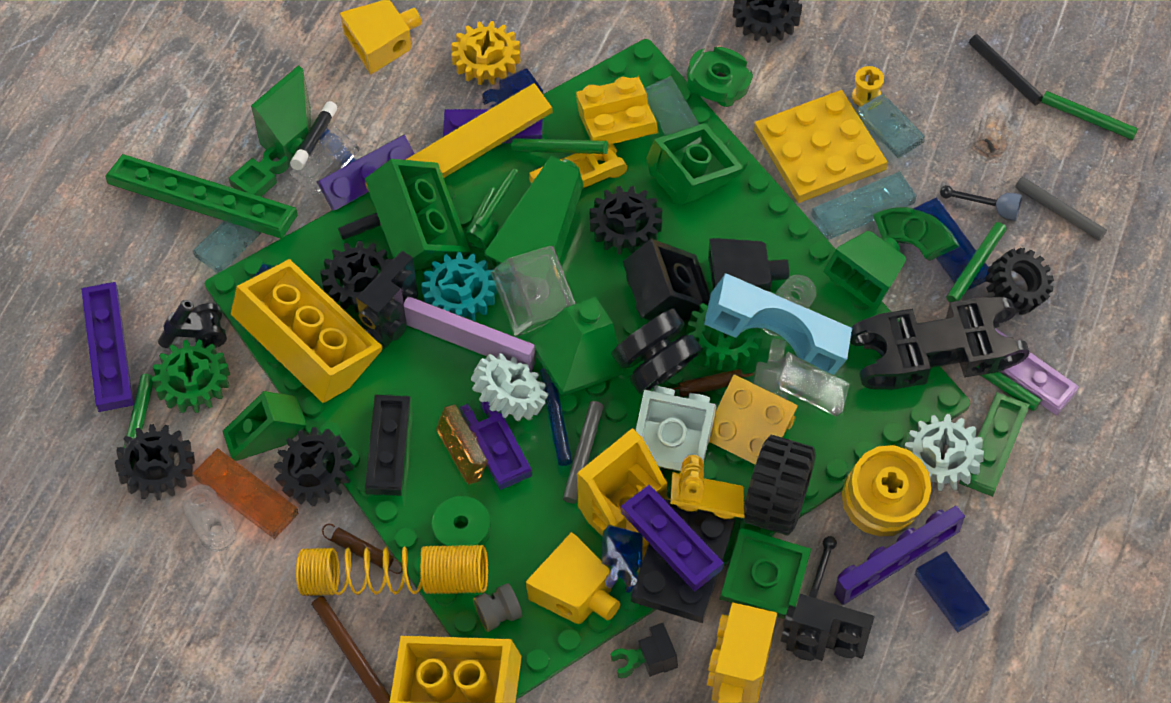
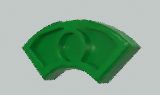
M896 207L873 214L882 240L889 237L895 239L898 243L914 245L928 261L960 247L952 232L937 218L925 212L908 207Z

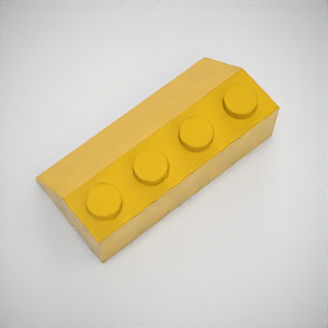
M290 259L238 285L236 288L231 315L322 403L349 389L382 350L383 346Z

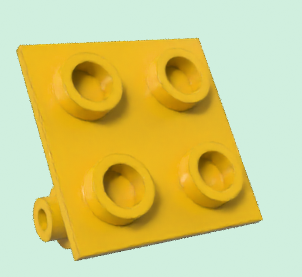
M733 375L715 412L709 442L756 465L764 441L771 434L783 438L786 429L792 427L796 418L793 415L798 405Z
M689 455L683 460L680 473L672 472L670 504H675L678 508L685 511L693 512L698 509L710 511L716 516L725 519H732L734 517L744 518V487L704 478V462L702 458L697 455Z

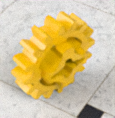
M479 21L477 22V28L473 29L467 25L465 26L466 34H456L457 42H452L451 44L452 65H456L458 75L465 73L466 81L469 82L473 78H477L478 85H482L484 80L489 79L490 84L495 85V78L499 77L505 81L507 80V72H516V64L521 62L520 41H516L514 31L507 33L506 25L503 24L497 29L495 28L494 21H491L488 27H483V24Z

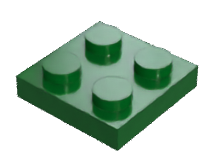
M740 527L719 600L776 612L778 618L785 619L789 605L796 607L811 548Z

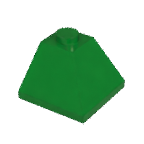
M299 65L251 105L260 145L266 150L273 146L276 148L277 158L280 160L283 156L288 157L289 164L311 128L309 96L304 71Z
M596 297L565 307L529 339V343L534 344L535 355L562 397L619 376L624 372V369L618 365L611 355V352L618 346L613 323Z

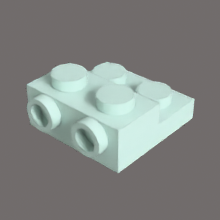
M654 386L653 391L644 390L636 432L643 437L658 467L680 472L683 460L689 455H697L704 462L712 432L716 405L709 403L710 397L689 393L688 398L674 396L675 390Z

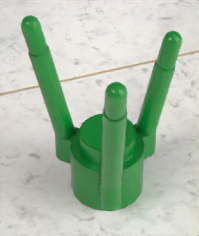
M513 169L493 200L492 197L496 189L494 187L489 189L473 221L465 230L464 236L475 248L483 251L486 250L497 235L499 224L491 216L517 176V169Z

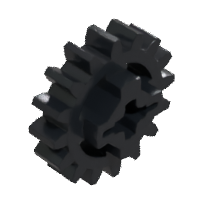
M734 0L732 16L736 18L735 26L743 27L744 36L753 33L755 41H758L763 36L767 43H770L772 36H776L781 41L783 40L784 32L790 35L794 33V26L800 25L802 4L799 3V0Z
M617 186L615 194L605 190L604 200L595 198L594 208H590V232H595V242L604 240L605 250H609L612 246L617 247V254L621 255L624 248H628L632 254L635 252L636 247H641L648 240L654 239L657 241L658 232L662 231V208H657V199L651 198L647 200V191L643 190L640 194L635 193L634 186H630L628 192H623L621 186Z
M362 241L357 242L356 248H351L348 243H345V251L343 252L336 249L332 250L333 260L325 259V270L320 272L323 291L329 294L336 303L340 301L341 308L344 311L349 305H354L355 313H359L356 298L379 275L374 265L382 272L393 260L388 259L385 249L377 253L375 243L370 244L368 248H363ZM336 278L340 280L341 285H344L343 288L336 282Z
M150 424L149 432L143 433L140 428H136V438L133 439L125 436L123 438L125 447H117L116 450L118 459L115 460L116 472H119V482L121 484L127 483L130 494L139 489L141 499L143 500L148 497L149 493H154L157 501L161 500L162 492L165 491L171 497L175 496L174 487L177 485L185 488L187 486L186 477H193L194 475L192 464H195L194 452H191V442L189 440L183 441L180 430L171 435L169 425H164L161 431H156L154 424ZM176 453L179 457V463L177 466L174 465V455ZM133 458H135L137 462L135 464L136 469L134 471L131 468Z
M312 427L308 436L300 430L298 431L299 439L297 441H293L290 438L286 440L289 446L287 451L278 450L277 453L283 458V461L274 464V468L281 473L275 479L283 487L282 491L289 498L293 496V499L298 504L302 505L307 500L311 506H316L318 498H322L326 503H329V494L335 492L341 495L340 483H350L351 481L345 472L354 469V465L347 460L352 456V452L345 446L344 440L339 435L335 437L330 429H326L321 434L316 427Z

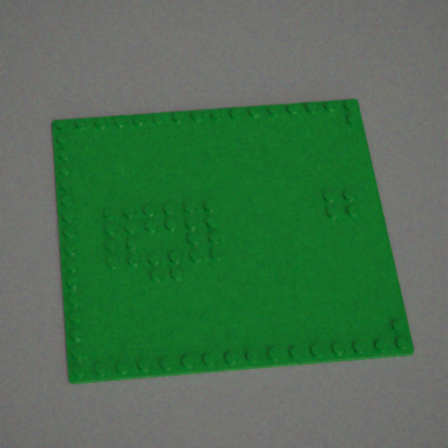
M642 39L544 93V97L552 106L553 113L543 118L542 139L590 140L579 115L576 92L582 91L588 85L602 86L614 83L620 77L640 78L647 93L648 105L657 121L658 133L614 143L617 150L616 155L624 160L628 167L627 171L620 177H609L582 189L547 297L544 298L491 268L487 262V269L494 270L495 281H497V293L494 294L495 303L494 305H487L486 315L476 312V321L474 322L529 342L532 336L565 307L593 297L597 298L611 319L618 345L650 322V320L641 318L638 313L632 288L626 279L627 274L622 261L631 255L629 249L624 248L621 255L617 254V247L614 246L609 250H605L604 240L596 243L594 240L595 232H590V208H594L595 198L604 200V191L608 190L615 194L617 186H621L623 192H628L630 186H634L635 193L640 194L643 190L647 191V200L651 198L657 199V208H662V231L658 232L657 241L697 256L710 295L713 289L708 261L709 239L762 241L766 244L768 261L788 260L789 280L771 281V293L849 327L869 317L891 312V310L883 301L876 311L823 273L836 250L835 247L700 95L691 92L687 88V81L652 41ZM706 123L742 164L745 170L709 194L686 204H673L671 197L649 173L647 155L653 140ZM501 143L446 176L444 180L463 232H466L465 230L473 221L491 187L496 189L492 197L493 200L513 169H517L518 174L491 216L499 224L498 232L532 184L529 179V172L543 167L551 155L560 160L575 153L516 152L512 150V143ZM598 160V163H599V164H602V163L605 162V161ZM370 192L208 278L205 281V288L215 303L220 306L222 313L278 393L297 396L307 424L304 428L307 434L310 435L312 427H316L321 434L326 429H330L335 437L339 435L344 440L345 446L352 452V456L347 460L354 465V469L345 472L351 480L350 483L342 484L394 558L401 562V564L402 548L404 546L407 548V576L416 589L421 579V548L423 546H439L434 539L431 523L436 508L443 501L454 496L475 498L486 507L490 516L491 531L487 542L483 545L488 558V583L484 593L492 596L497 587L509 583L517 597L523 617L514 621H502L498 628L487 632L479 618L473 601L474 597L483 593L426 594L422 587L419 593L450 637L512 639L522 656L516 695L517 700L656 611V609L631 602V593L638 572L587 522L578 507V499L575 504L563 500L590 402H599L604 407L588 464L633 428L636 431L643 394L638 393L629 379L632 372L644 361L631 368H624L623 374L562 397L535 355V365L530 373L537 372L539 376L536 380L546 385L543 389L544 392L548 393L545 404L537 415H533L531 420H527L522 416L520 421H516L512 414H508L504 418L532 469V476L502 490H499L469 434V429L460 411V406L468 404L472 408L478 422L487 419L479 400L482 393L473 391L472 388L475 382L471 381V377L474 374L473 371L482 358L486 359L487 356L406 326L403 335L398 340H393L385 349L382 348L377 357L349 389L322 403L231 315V310L238 285L288 259L297 265L322 290L320 272L325 270L324 260H333L332 250L334 249L340 252L345 251V243H348L351 248H356L358 241H362L363 248H368L370 244L375 243L377 253L385 249L388 259H393L381 226L342 240L339 234V227L377 213L370 197ZM468 242L471 252L463 256V259H468L471 254H474L477 264L483 260L487 261L484 255L486 250H479ZM374 265V268H376L378 274H380V270ZM432 267L415 270L418 289L417 300L424 302V295L422 293V283L425 282L424 273L425 271L433 272ZM336 278V282L343 288L344 285H341L340 280ZM349 305L345 311L362 327L359 313H355L354 305ZM690 319L683 321L685 323L683 330L671 342L686 335L685 332ZM761 328L759 333L763 335L757 356L755 358L750 357L747 366L742 365L738 361L735 368L736 370L740 369L742 374L755 373L752 376L742 378L798 405L793 415L796 417L790 429H786L783 438L813 446L816 454L810 483L799 518L841 492L845 479L864 453L878 446L894 445L905 449V443L909 442L910 430L918 432L919 421L929 425L931 424V416L935 415L938 421L941 422L944 421L946 414H950L951 420L967 411L970 406L969 398L940 366L931 368L927 384L894 390L869 389L862 385L859 373L863 368L875 364L877 359L882 358L881 354L877 351L864 349V346H854L850 343L847 360L830 379L800 366L792 346L782 336L765 328ZM701 355L689 362L674 377L657 386L672 389L678 387V383L732 370L728 364H723L721 370H717L716 362L713 361L706 366L703 364L705 357ZM727 387L698 394L710 397L709 403L715 404L718 408ZM675 389L676 393L674 396L680 397L679 389ZM375 395L410 396L411 403L402 496L365 494ZM708 442L704 460V478L743 486L745 505L755 464ZM660 468L667 481L666 496L670 499L672 472H680ZM734 517L735 526L723 560L724 566L730 563L740 527L768 536H772L777 532L747 524L744 518ZM458 522L455 527L462 529L467 526V523ZM571 532L612 573L613 587L608 594L620 602V607L616 614L608 621L592 611L583 623L576 624L528 599L526 581Z

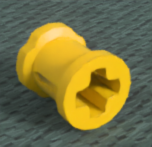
M873 66L860 68L855 74V84L857 87L852 92V100L854 104L862 109H871L881 100L879 89L884 84V75L882 71ZM866 75H869L868 82L865 81ZM868 93L871 94L870 100H867Z

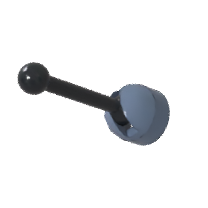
M948 185L940 189L942 198L956 197L996 206V210L1001 217L1013 221L1017 220L1022 201V195L1005 193L996 200L955 191Z

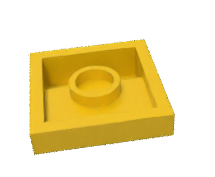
M620 77L614 83L602 86L588 85L582 91L576 92L579 115L590 140L607 141L608 145L658 133L657 121L648 105L647 93L639 77Z

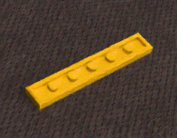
M533 83L406 160L438 163L443 178L553 113L552 106L536 84Z

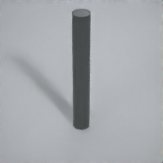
M1023 176L1016 183L1015 188L1100 241L1106 234L1107 229Z
M592 401L589 404L563 495V500L568 503H577V473L588 464L603 411V404Z

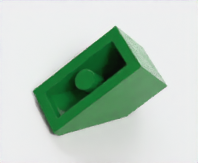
M263 391L222 432L231 459L239 461L287 445L286 440L288 438L293 439L298 434V431L303 430L307 424L297 396Z

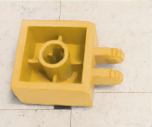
M732 602L729 616L721 615L717 631L718 638L716 647L712 651L706 685L713 687L711 701H716L717 703H758L774 634L776 612Z

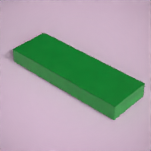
M996 392L978 437H982L983 445L981 450L984 451L983 462L980 463V472L978 475L970 473L971 480L968 485L960 480L959 484L986 495L994 496L1030 404Z

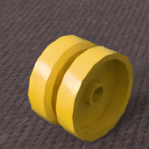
M894 445L878 446L864 453L845 479L841 493L843 508L850 521L863 532L878 537L894 536L906 530L928 504L932 487L928 470L922 460L911 451Z

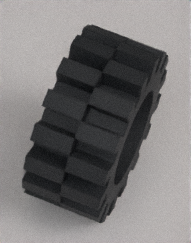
M1021 247L1017 250L1015 248L1009 250L994 261L987 270L989 274L985 276V282L991 283L986 287L988 293L994 292L995 296L993 297H1003L1012 300L1016 313L1019 312V315H1024L1048 300L1049 294L1053 292L1054 286L1049 284L1054 281L1053 275L1046 274L1051 269L1049 265L1042 266L1041 262L1045 260L1043 257L1039 256L1035 259V251L1030 249L1025 253V248ZM1011 271L1022 276L1027 285V292L1021 290L1014 283Z

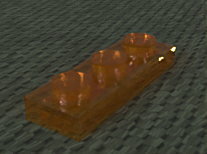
M218 448L193 472L195 480L273 539H276L299 514L298 508Z

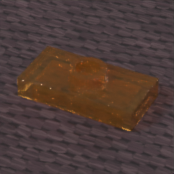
M456 405L444 407L436 431L468 484L478 482L488 460L478 444L476 434L470 431Z

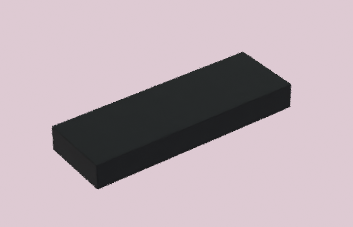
M375 395L365 494L402 496L411 403L410 396Z

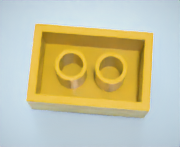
M400 636L389 703H515L522 656L512 639Z

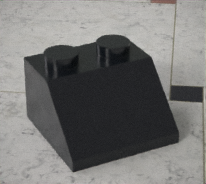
M650 239L622 261L627 274L626 279L632 288L636 300V309L641 318L651 321L662 313L674 308L684 321L690 319L693 311L699 312L702 303L708 306L711 295L695 254Z

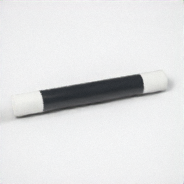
M326 102L290 162L293 169L301 170L337 111V105L334 102Z

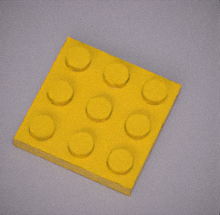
M842 89L754 122L755 133L798 203L887 169L888 161Z

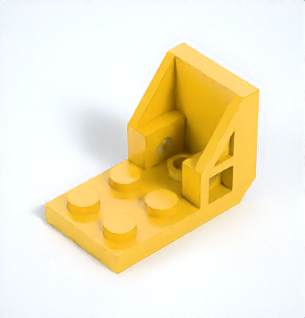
M632 428L577 473L578 507L587 522L639 573L649 542L621 514V505L648 485L663 499H670L666 496L667 481L643 437Z

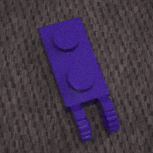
M480 401L481 408L486 414L487 419L478 422L472 408L468 404L460 406L461 415L469 429V434L499 490L532 476V469L502 413H498L497 410L491 411L488 401Z

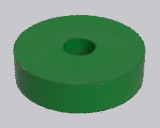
M469 496L448 498L436 508L432 516L433 536L439 546H481L489 538L491 531L489 513L486 507L475 498ZM458 522L467 523L465 528L459 529L455 527Z

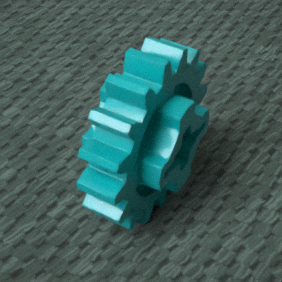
M458 252L456 259L453 260L446 254L444 255L443 264L433 261V272L425 271L424 273L425 282L422 283V293L424 295V302L461 317L468 316L470 320L476 321V312L486 315L487 305H494L495 303L494 294L497 293V281H495L494 270L487 269V261L485 260L477 264L474 254H471L468 259H463L462 253Z

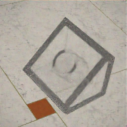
M547 246L507 258L491 272L515 337L547 324L565 307L575 304L553 246Z

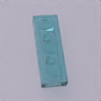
M899 171L813 207L812 217L827 240H830L875 221L874 213L889 208L908 207L915 204L917 195Z

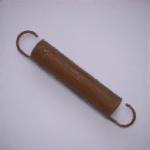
M735 369L720 374L682 381L678 383V387L672 389H679L680 397L689 396V393L698 394L728 387L733 375L742 378L752 376L755 373L742 374L740 369Z
M330 523L323 526L322 534L326 539L345 549L349 548L352 553L363 559L364 549L368 547L370 562L383 569V550L361 540L340 527L334 531L332 538L329 539L324 535V528L327 525L335 526ZM389 555L388 571L395 574L402 573L403 568L398 573L389 569L394 561V556Z

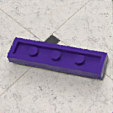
M116 282L81 288L95 403L98 412L133 406L134 402Z
M956 505L946 512L943 509L936 511L926 520V524L917 530L910 528L903 532L897 538L895 544L887 549L885 546L877 548L868 556L867 561L858 567L850 565L845 568L837 577L834 595L842 605L847 604L958 534L965 515Z

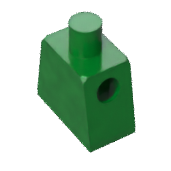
M866 231L838 246L823 273L876 311L903 267L906 258L899 252L900 247L895 239L887 237L882 240L873 232Z

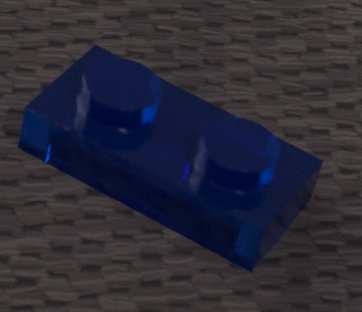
M947 551L916 568L915 576L957 633L989 614L990 608Z

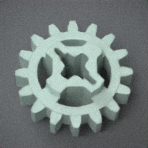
M499 353L497 358L491 354H488L486 359L482 358L471 377V381L475 382L472 388L473 391L482 393L479 398L481 402L488 401L491 411L497 410L499 412L501 410L504 418L508 414H512L516 421H520L522 416L527 420H531L533 415L539 413L548 396V393L543 391L546 386L545 383L536 380L539 376L537 372L530 373L528 364L520 362L517 364L516 357H512L510 361L506 360L505 356Z
M946 414L944 421L941 422L938 421L935 415L931 416V424L929 425L919 421L918 432L910 430L909 442L905 443V449L911 451L922 460L930 474L931 483H937L938 491H942L944 484L947 483L950 484L953 490H956L957 481L959 480L968 485L971 480L970 473L979 474L980 463L983 462L984 451L981 450L983 440L982 437H976V428L972 426L965 429V419L960 418L956 423L951 422L950 414ZM944 445H947V453H945L944 460H942L941 452H943Z

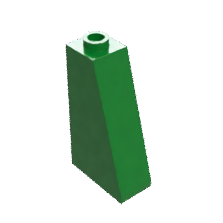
M551 155L484 252L488 265L491 268L544 298L550 292L583 188L580 169L575 163L568 159H562L561 161Z

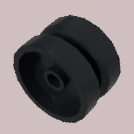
M674 308L662 313L642 326L611 352L613 358L623 369L631 368L644 361L632 372L629 379L639 394H643L644 390L649 391L654 386L663 384L674 377L703 351V348L692 334L684 335L671 342L683 330L685 325Z

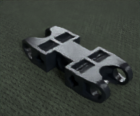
M979 297L950 302L946 319L917 323L913 308L882 313L857 322L851 327L850 343L854 346H864V349L875 350L882 356V358L876 360L875 364H871L860 371L862 385L869 389L894 390L927 384L932 367L960 363L963 376L966 378L996 373L1021 363L1030 354L1027 343L1023 340H1014L1013 337L1002 336L995 330V328L999 327V323L1006 322L1015 316L1016 309L1013 301L1003 297Z

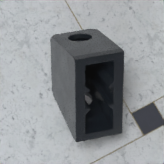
M721 238L709 239L708 261L713 290L725 273L768 292L771 291V281L789 280L788 260L768 261L766 244L764 242Z

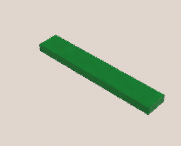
M125 154L120 156L105 176L109 185L280 239L284 237L298 216L296 207Z

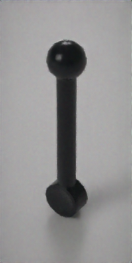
M827 536L823 540L824 550L810 590V597L817 598L831 550L837 546V541L833 536Z

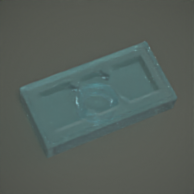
M671 76L644 88L647 93L648 105L665 135L699 125Z
M883 93L857 109V114L862 122L897 158L902 157L924 143L925 136Z
M223 221L193 250V253L198 260L219 273L230 265L261 232Z

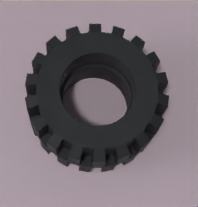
M772 434L764 441L745 500V523L787 536L794 530L805 500L815 463L816 454L813 446Z

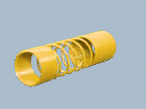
M483 545L423 546L421 548V579L415 591L412 590L407 576L408 553L405 546L402 548L403 575L397 591L392 589L388 577L389 551L387 547L383 549L384 576L378 591H374L369 578L370 551L368 547L364 549L365 578L361 590L357 592L354 590L350 579L351 551L349 548L345 550L346 579L340 592H337L340 576L339 558L334 548H302L296 560V584L302 596H333L334 594L338 596L346 590L347 585H349L355 595H360L365 589L366 584H368L371 592L378 595L383 590L385 583H387L389 590L396 595L403 588L404 582H406L408 590L412 594H417L421 587L426 594L484 593L488 583V558Z

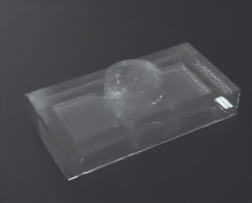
M789 352L782 360L775 383L776 387L836 417L843 411L850 383Z

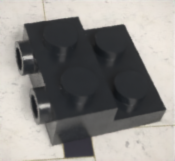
M401 251L356 298L362 327L384 349L393 340H398L406 329L405 300L407 297L414 299L418 297L413 257L404 251Z
M800 594L797 606L789 605L780 642L786 643V650L793 652L796 657L803 660L812 661L817 659L823 661L826 648L832 649L837 655L844 658L858 657L863 659L875 616Z

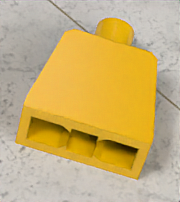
M381 0L340 13L343 34L370 75L408 52L412 47L410 30L422 25L421 17L416 8L413 7L399 14L391 0Z
M572 532L526 581L527 594L530 601L576 624L583 623L592 611L608 621L616 614L620 607V602L608 594L613 587L610 569Z

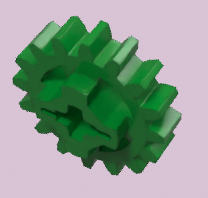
M702 303L699 312L693 311L691 313L685 332L686 335L692 334L703 348V351L697 357L703 355L705 357L703 364L706 366L711 361L716 362L717 370H721L723 364H728L731 370H735L738 361L742 365L747 366L750 357L755 358L763 338V335L759 334L761 328H749L741 332L736 338L704 325L708 306Z
M198 339L195 346H190L188 340H184L183 348L178 349L172 344L170 345L172 352L170 355L160 353L159 357L162 364L153 365L155 376L151 378L159 400H165L169 409L177 404L180 413H184L188 406H192L194 412L199 413V405L205 404L210 409L213 407L211 402L213 397L217 399L223 398L221 388H229L227 376L230 375L228 364H226L224 354L222 352L217 353L215 345L211 344L205 349L202 340Z

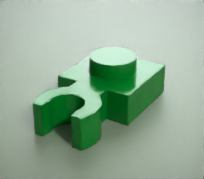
M272 146L265 150L263 159L260 162L251 158L228 178L230 186L234 189L262 197L277 183L275 174H281L288 169V157L283 156L279 161H272L277 157L276 148Z

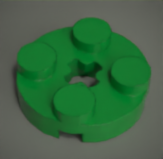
M714 47V51L704 52L705 48L698 50L691 57L687 69V88L691 92L698 93L700 96L717 102L724 107L732 106L736 100L741 99L747 94L753 74L752 70L749 72L746 67L747 61L743 56L724 47ZM719 72L723 73L724 77H719L717 74Z

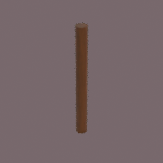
M320 596L316 598L311 605L375 702L389 703V693L325 597Z

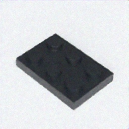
M664 499L723 562L735 526V519L720 518L712 512L700 509L693 512L685 511L678 508L675 504H670V500ZM649 543L631 593V602L703 623L719 573L694 592Z

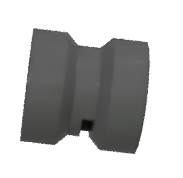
M509 583L497 587L492 596L483 593L473 598L479 618L487 632L498 628L502 621H514L523 617L517 597Z

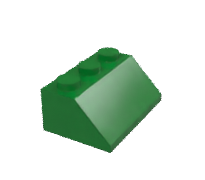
M390 159L365 178L393 259L401 251H404L413 257L414 269L423 270L432 267L433 261L440 264L444 263V255L446 254L453 260L456 259L458 252H461L462 256H466L471 252L438 163Z

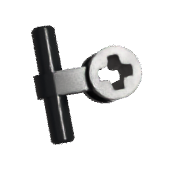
M182 300L176 311L171 312L164 322V331L158 339V344L163 348H169L176 337L195 338V342L198 339L202 340L205 349L211 344L215 345V348L222 346L227 341L225 329L220 324L222 318L220 306L213 303H205L194 307L191 301Z

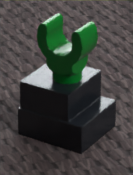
M664 623L649 627L650 636L638 640L639 649L627 650L619 648L611 652L612 662L619 659H625L628 662L625 667L617 670L618 678H627L633 673L634 669L643 663L649 677L678 668L677 654Z

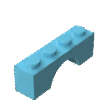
M726 273L711 293L704 325L735 338L749 328L771 330L782 336L792 346L800 366L830 379L847 360L852 328Z

